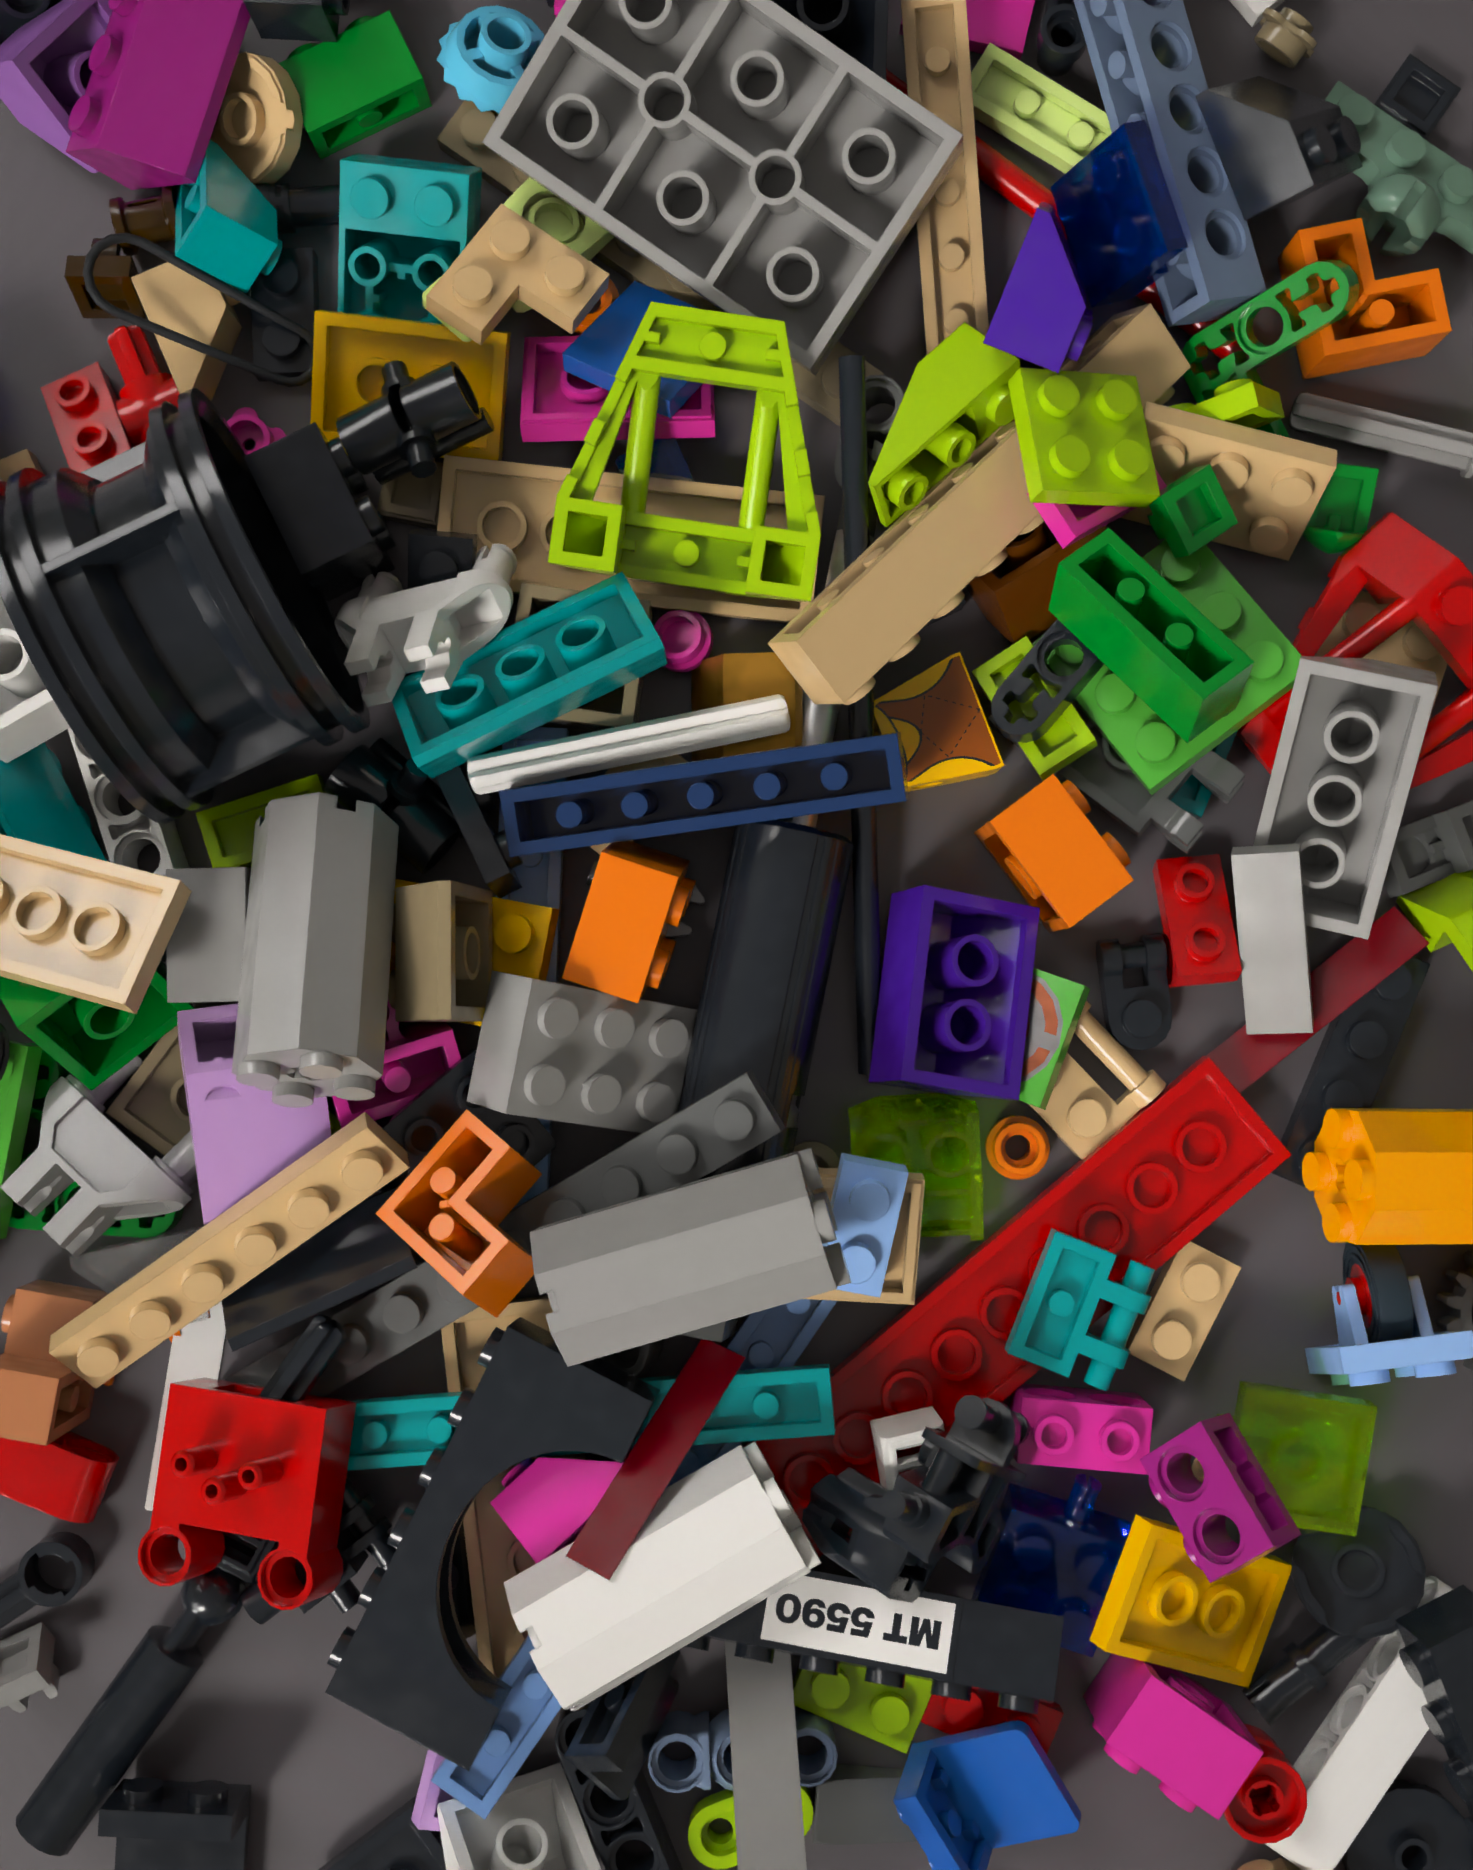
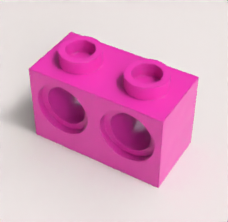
M1024 1383L1010 1395L1009 1408L1025 1416L1030 1426L1027 1439L1018 1445L1013 1456L1017 1463L1148 1475L1140 1459L1150 1453L1153 1408L1138 1393Z

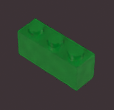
M1110 528L1104 530L1058 563L1048 611L1186 743H1189L1237 706L1254 661Z

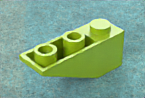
M965 322L917 363L869 478L868 485L879 520L885 527L891 525L905 511L916 507L922 501L926 492L953 468L963 465L970 458L973 451L1000 426L1007 425L1014 419L1008 381L1021 367L1019 358L984 344L985 335Z

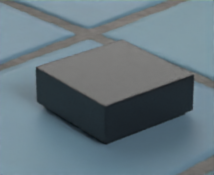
M1409 54L1374 105L1409 129L1417 132L1424 139H1427L1461 88L1412 54Z

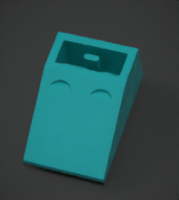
M360 153L340 159L338 312L442 324L424 308L422 294L447 271L480 229L481 167Z

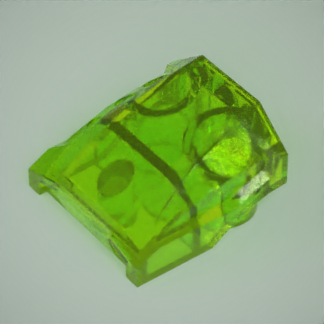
M943 1093L877 1096L848 1108L851 1155L906 1165L908 1172L923 1174L925 1187L920 1238L969 1235L971 1241L984 1240L979 1110L975 1101Z

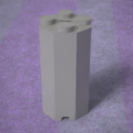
M321 792L270 800L265 808V818L260 815L255 823L232 1073L236 1075L238 1082L248 1086H255L260 1090L272 1091L273 1103L293 1108L310 1106L313 1104L314 1098L336 1096L341 1099L354 1101L371 1099L375 1096L376 1081L383 1076L399 826L373 803L356 800L355 812L338 809V796Z
M812 1147L540 1226L536 1230L531 1231L530 1242L534 1277L539 1295L548 1294L553 1312L545 1314L551 1336L567 1366L569 1367L837 1289V1286L851 1283L840 1242L828 1245V1242L837 1240L835 1231L838 1230L826 1191L818 1194L813 1193V1190L823 1188Z

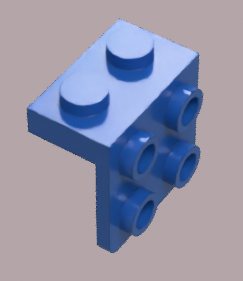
M1019 1720L913 1743L893 1799L900 1819L909 1826L925 1852L932 1870H987L992 1849L1074 1833L1079 1829L1082 1817L1081 1811L1028 1724Z

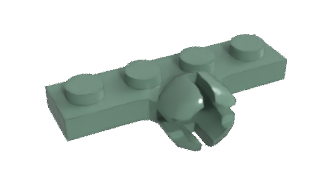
M1338 80L1325 101L1340 107L1343 116H1347L1352 120L1360 137L1361 149L1358 156L1363 167L1352 173L1360 177L1368 185V194L1356 212V217L1362 218L1367 245L1372 242L1382 227L1385 231L1391 233L1379 251L1380 254L1385 256L1400 257L1414 254L1421 249L1425 241L1434 232L1445 235L1473 254V171Z

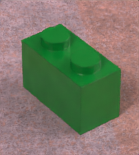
M390 10L376 17H360L351 22L344 32L338 34L337 42L304 44L293 50L286 60L278 63L289 73L299 93L303 125L320 159L328 157L432 106L423 77Z

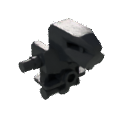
M966 1395L956 1404L954 1410L955 1421L948 1433L940 1428L932 1429L925 1427L921 1435L925 1440L921 1445L918 1455V1461L922 1466L898 1474L893 1490H887L855 1468L848 1467L839 1475L830 1473L810 1489V1502L803 1509L802 1521L817 1547L824 1555L889 1599L913 1603L922 1594L937 1562L942 1556L947 1557L968 1572L978 1574L984 1568L1006 1525L997 1503L1009 1480L1023 1484L1027 1476L1026 1473L1010 1464L1018 1445L1027 1439L1030 1432L1029 1422L1025 1416L1012 1411L1002 1402L990 1398Z

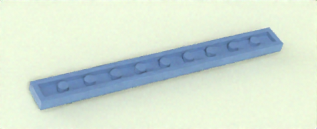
M801 1299L749 1314L745 1317L725 1348L746 1357L739 1370L794 1366L837 1301ZM741 1442L692 1445L667 1487L738 1447ZM529 1634L499 1677L500 1680L511 1686L512 1689L470 1770L468 1771L444 1758L431 1779V1782L484 1820L561 1709V1705L538 1672L529 1653L535 1649Z

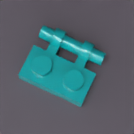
M1051 1228L1004 1349L1008 1354L1068 1378L1078 1353L1092 1358L1083 1381L1093 1387L1108 1391L1116 1369H1124L1130 1354V1350L1125 1348L1137 1315L1138 1313L1145 1315L1152 1298L1146 1292L1155 1269L1140 1262L1130 1260L1122 1283L1111 1280L1108 1276L1117 1256L1116 1254ZM1100 1298L1114 1303L1101 1337L1087 1333Z

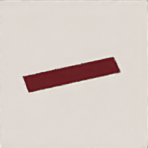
M1395 906L1373 922L1368 940L1358 937L1353 938L1310 973L1314 1016L1313 1033L1247 1034L1245 1024L1206 1056L1210 1057L1239 1093L1243 1092L1430 943Z
M701 1339L569 1549L566 1557L610 1580L746 1357L710 1340Z

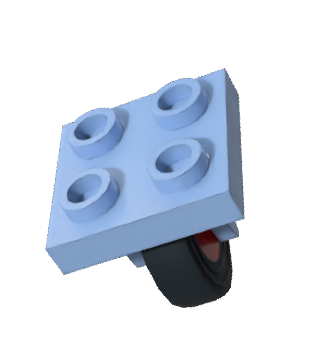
M1348 1242L1345 1244L1343 1253L1344 1285L1332 1286L1339 1344L1305 1348L1309 1374H1330L1332 1386L1350 1384V1386H1363L1391 1382L1389 1369L1393 1368L1396 1377L1415 1376V1378L1455 1374L1457 1373L1455 1360L1473 1358L1472 1330L1433 1332L1420 1278L1418 1275L1407 1276L1405 1266L1395 1245H1355Z

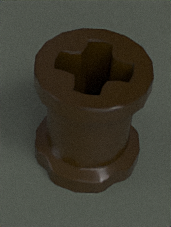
M173 186L163 187L162 195L130 202H125L122 197L109 200L110 215L115 234L130 233L144 237L155 244L175 240L176 188ZM129 243L119 244L126 256L138 255L140 246Z

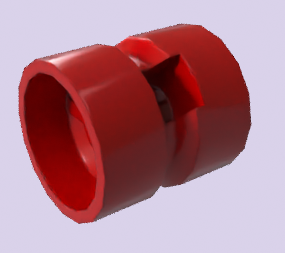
M1244 1724L1264 1753L1223 1815L1230 1827L1242 1838L1258 1844L1277 1843L1291 1836L1302 1823L1307 1809V1791L1299 1773L1285 1757L1274 1739L1262 1729Z

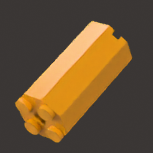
M1328 1109L1324 1115L1323 1126L1314 1142V1152L1306 1153L1302 1162L1303 1182L1309 1191H1314V1198L1322 1216V1227L1326 1239L1331 1243L1348 1242L1355 1245L1473 1244V1109Z

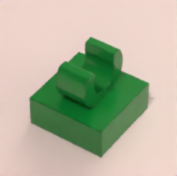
M1210 464L1194 468L1160 490V496L1149 505L1152 512L1147 515L1157 538L1166 539L1175 558L1191 555L1238 523Z

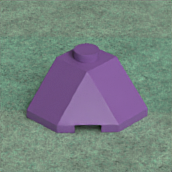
M62 0L18 28L0 45V98L20 124L89 172L97 173L99 171L66 153L72 134L68 127V121L73 106L81 96L85 95L92 73L88 66L89 56L96 41L105 34L112 10L108 5L109 0Z

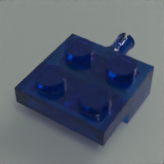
M1145 120L1123 123L1050 187L1056 203L1058 216L1062 220L1068 237L1069 248L1092 307L1132 299L1168 273L1166 263L1188 248Z
M1077 1474L1075 1476V1482L1067 1501L1009 1483L999 1509L1006 1525L982 1569L971 1600L1063 1616L1061 1648L1093 1658L1097 1646L1089 1639L1127 1540L1132 1522L1093 1509L1098 1494L1102 1490V1484L1092 1476H1089L1087 1482L1086 1474Z

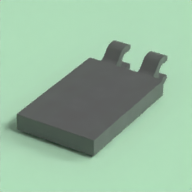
M1075 701L1072 702V705L1095 737L1098 746L1057 771L1054 775L1063 782L1066 780L1071 781L1088 801L1137 838H1140L1150 824H1152L1171 843L1183 852L1188 853L1203 835L1201 829L1204 825L1171 801L1178 790L1191 775H1194L1212 794L1228 804L1244 785L1242 780L1245 774L1235 765L1211 750L1151 795ZM991 714L987 719L989 726L1004 736L998 729ZM1008 739L1010 742H1012L1014 745L1021 749L1017 742Z

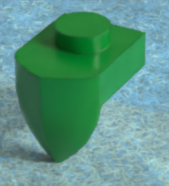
M1337 463L1336 469L1302 536L1317 549L1327 554L1345 551L1361 539L1367 531L1379 469Z

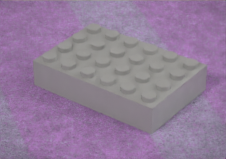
M566 0L482 143L502 159L721 311L785 321L791 359L816 376L963 151V134L771 0Z

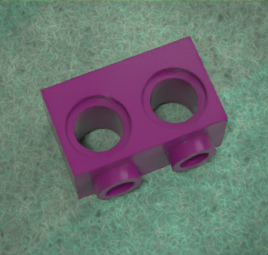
M1230 1413L1198 1422L1140 1459L1149 1475L1148 1481L1152 1493L1164 1507L1168 1508L1183 1535V1544L1187 1555L1198 1568L1203 1570L1210 1583L1243 1569L1302 1535ZM1192 1455L1202 1465L1204 1472L1203 1483L1192 1472ZM1226 1516L1238 1527L1240 1544H1237L1230 1538L1225 1525Z

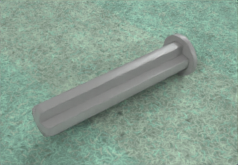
M1308 392L1299 393L1292 405L1289 426L1294 430L1460 470V476L1469 479L1473 475V432Z

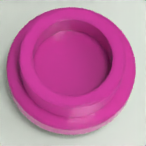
M673 610L662 615L655 623L654 628L665 648L667 664L663 667L667 670L680 673L688 672L698 668L702 660L709 657L713 647V633L707 621L699 613Z

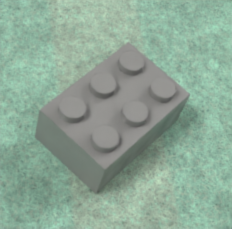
M492 970L467 1102L510 1115L643 1133L678 1111L697 1010L641 999L639 1003H635L598 990Z

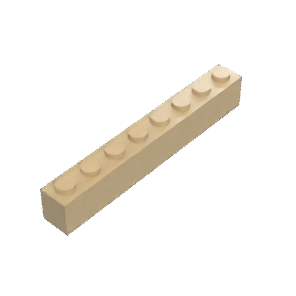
M1149 303L1111 316L1086 340L1078 361L1067 358L1062 363L1060 370L1136 376L1144 409L1146 401L1159 405L1166 403L1175 393L1172 385L1191 366L1157 312ZM1015 418L1007 425L1000 426L973 451L970 458L963 465L953 468L926 492L924 498L916 507L906 511L768 642V645L814 704L850 705L863 698L876 683L873 676L888 661H896L916 647L921 639L918 632L932 618L937 619L948 614L961 603L965 596L962 589L975 576L979 577L989 573L1005 560L1008 555L1005 547L1018 535L1032 531L1044 522L1027 495L1028 488Z

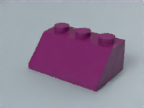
M109 0L108 5L112 13L105 34L96 41L89 56L88 66L92 73L85 95L77 100L69 116L68 127L72 134L66 153L130 190L196 183L251 17L243 2L244 0Z

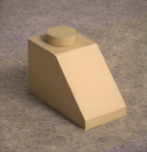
M169 262L131 277L149 321L228 354L232 353L242 329L233 305L240 303L239 301ZM155 334L179 393L197 388L212 401L227 363Z

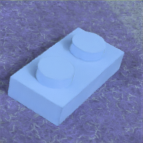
M841 1153L830 1202L838 1229L835 1231L837 1240L828 1242V1245L840 1242L851 1283L837 1286L836 1290L880 1298L909 1174L906 1165Z

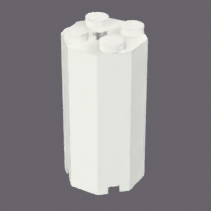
M755 1441L744 1448L739 1445L667 1487L610 1580L566 1557V1554L573 1545L571 1543L504 1582L511 1615L520 1633L525 1630L528 1631L535 1648L529 1652L532 1660L564 1710H578L810 1573V1569L821 1564L816 1551L802 1528L796 1512L783 1489L779 1488L774 1479L773 1472Z

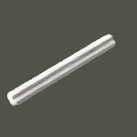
M775 694L477 755L468 759L467 771L472 789L476 794L482 795L786 733L790 729L791 722L784 696Z

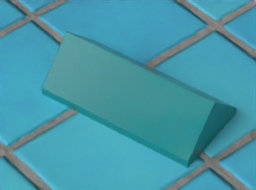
M622 571L501 630L489 643L463 661L450 689L426 694L420 684L425 670L416 671L404 677L392 699V704L413 761L421 771L434 778L467 762L473 756L482 755L666 665L665 648Z

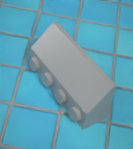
M1300 657L1253 846L1300 843L1307 926L1368 940L1438 689L1436 672L1365 658Z

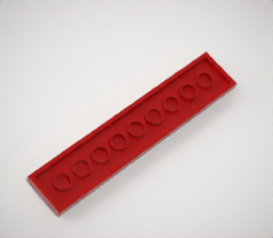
M1202 1056L1097 1149L1084 1160L1080 1159L915 1300L914 1305L907 1306L831 1371L835 1435L755 1441L773 1472L774 1479L779 1488L783 1489L796 1512L802 1528L818 1557H821L823 1553L817 1547L802 1521L803 1509L810 1502V1489L830 1473L839 1475L848 1467L855 1468L880 1484L870 1420L933 1406L943 1421L945 1432L948 1433L955 1421L954 1410L956 1404L961 1398L966 1395H974L1002 1402L1042 1368L1008 1354L1004 1347L1051 1228L1116 1254L1117 1256L1108 1278L1122 1283L1130 1260L1145 1264L1156 1271L1292 1155L1210 1057ZM1100 1298L1089 1327L1112 1309L1114 1303ZM749 1441V1442H747V1443L743 1446V1448L746 1447L747 1445L751 1444V1443L754 1442V1441ZM921 1445L896 1451L897 1458L919 1453Z

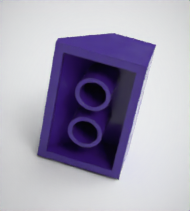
M1042 201L1037 207L983 343L1059 373L1065 357L1076 362L1078 361L1093 325V311L1086 309L1087 291L1056 210L1051 204Z
M921 885L891 894L869 1083L932 1093L1019 1100L1040 908L928 885Z

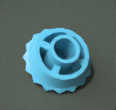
M498 5L479 7L467 13L460 21L449 25L448 33L439 39L442 50L437 61L444 68V81L456 88L460 100L472 101L481 112L494 110L499 114L545 35L533 20L517 10Z

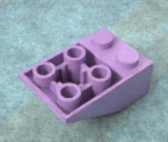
M238 1003L177 1011L179 1048L204 1225L211 1222L331 1136L327 1097L314 1098L313 1104L307 1107H284L272 1102V1091L260 1090L255 1086L244 1085L236 1080V1075L232 1073Z

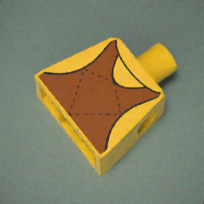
M960 652L950 655L874 701L875 736L896 732L901 733L909 792L986 777L995 774L1004 766Z

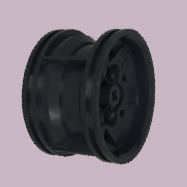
M197 388L189 389L178 395V408L167 401L152 407L148 414L149 427L146 432V441L80 473L62 467L48 475H44L34 468H24L9 476L7 482L0 481V596L12 624L43 684L87 753L129 803L147 818L161 824L170 823L185 814L186 810H197L210 803L214 795V786L312 739H315L323 746H331L343 739V726L351 733H358L370 726L369 708L361 696L363 688L358 674L350 676L344 665L348 648L336 630L335 618L326 599L301 576L244 459V456L248 455L217 408Z

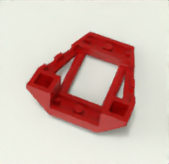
M1393 512L1386 513L1364 533L1361 539L1347 548L1338 557L1327 576L1330 580L1314 607L1308 608L1297 629L1300 631L1292 645L1302 656H1314L1363 587L1377 604L1390 605L1322 657L1363 658L1413 620L1467 689L1454 702L1428 721L1410 789L1473 761V728L1434 749L1471 720L1473 721V575L1453 553ZM1292 689L1238 729L1237 732L1238 737L1270 775Z

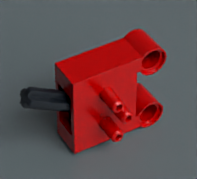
M324 1314L314 1317L265 1387L205 1377L170 1383L150 1530L141 1539L138 1548V1564L142 1574L151 1583L158 1586H172L215 1569L222 1560L225 1550V1540L222 1531L279 1542L278 1548L269 1552L262 1560L257 1573L258 1587L261 1595L272 1607L279 1610L295 1609L333 1592L340 1583L343 1574V1559L337 1545L356 1402L308 1395L347 1340L344 1326L338 1321ZM179 1539L182 1541L185 1548V1561L182 1559L178 1550ZM297 1559L306 1571L307 1581L305 1585L299 1581L296 1575L295 1564Z

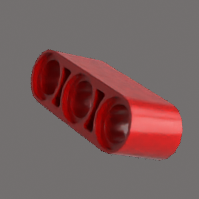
M70 1431L47 1446L0 1438V1495L68 1522L90 1523L95 1519L118 1463L119 1456L110 1448Z

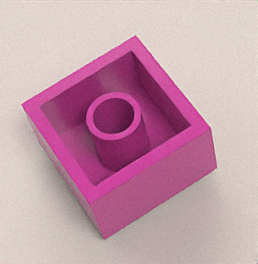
M1111 1653L1083 1695L1094 1718L1091 1725L1106 1741L1103 1747L1104 1751L1127 1771L1137 1775L1140 1769L1143 1768L1161 1780L1158 1785L1159 1789L1172 1802L1189 1813H1193L1198 1806L1219 1821L1264 1753L1231 1705L1179 1670Z

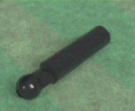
M216 1566L215 1569L203 1575L184 1581L181 1589L183 1611L171 1627L163 1625L151 1626L16 1816V1827L27 1843L48 1855L63 1856L70 1852L203 1664V1656L196 1645L208 1626H215L230 1620L241 1610L243 1604L240 1599V1593L246 1589L244 1580Z

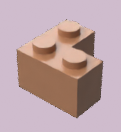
M38 1279L16 1288L15 1294L8 1298L1 1319L2 1332L8 1334L4 1353L0 1355V1438L47 1446L90 1418L95 1388L49 1354L50 1335L111 1292Z

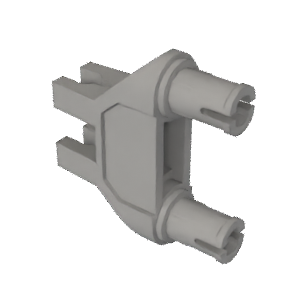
M138 1056L92 1091L70 1074L66 1078L61 1076L53 1083L45 1098L38 1148L0 1186L19 1206L24 1207L31 1215L36 1217L75 1181L81 1188L42 1229L76 1258L117 1220L172 1213L182 1209L192 1199L190 1195L194 1191L189 1186L197 1179L191 1130L162 1159L156 1155L150 1159L103 1115L107 1110L103 1104L134 1075L143 1063Z

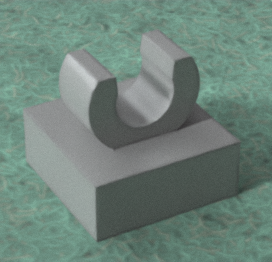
M43 1622L0 1641V1709L9 1706L12 1710L22 1713L27 1710L29 1696L41 1690L50 1699L58 1696L60 1672L57 1666L53 1664L55 1637Z

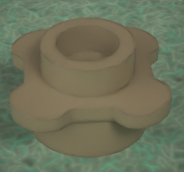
M1267 7L1262 13L1263 18L1260 21L1262 27L1254 37V41L1269 57L1286 67L1294 68L1302 56L1310 58L1314 53L1313 49L1317 42L1310 35L1314 28L1307 19L1290 8L1283 7L1279 13Z

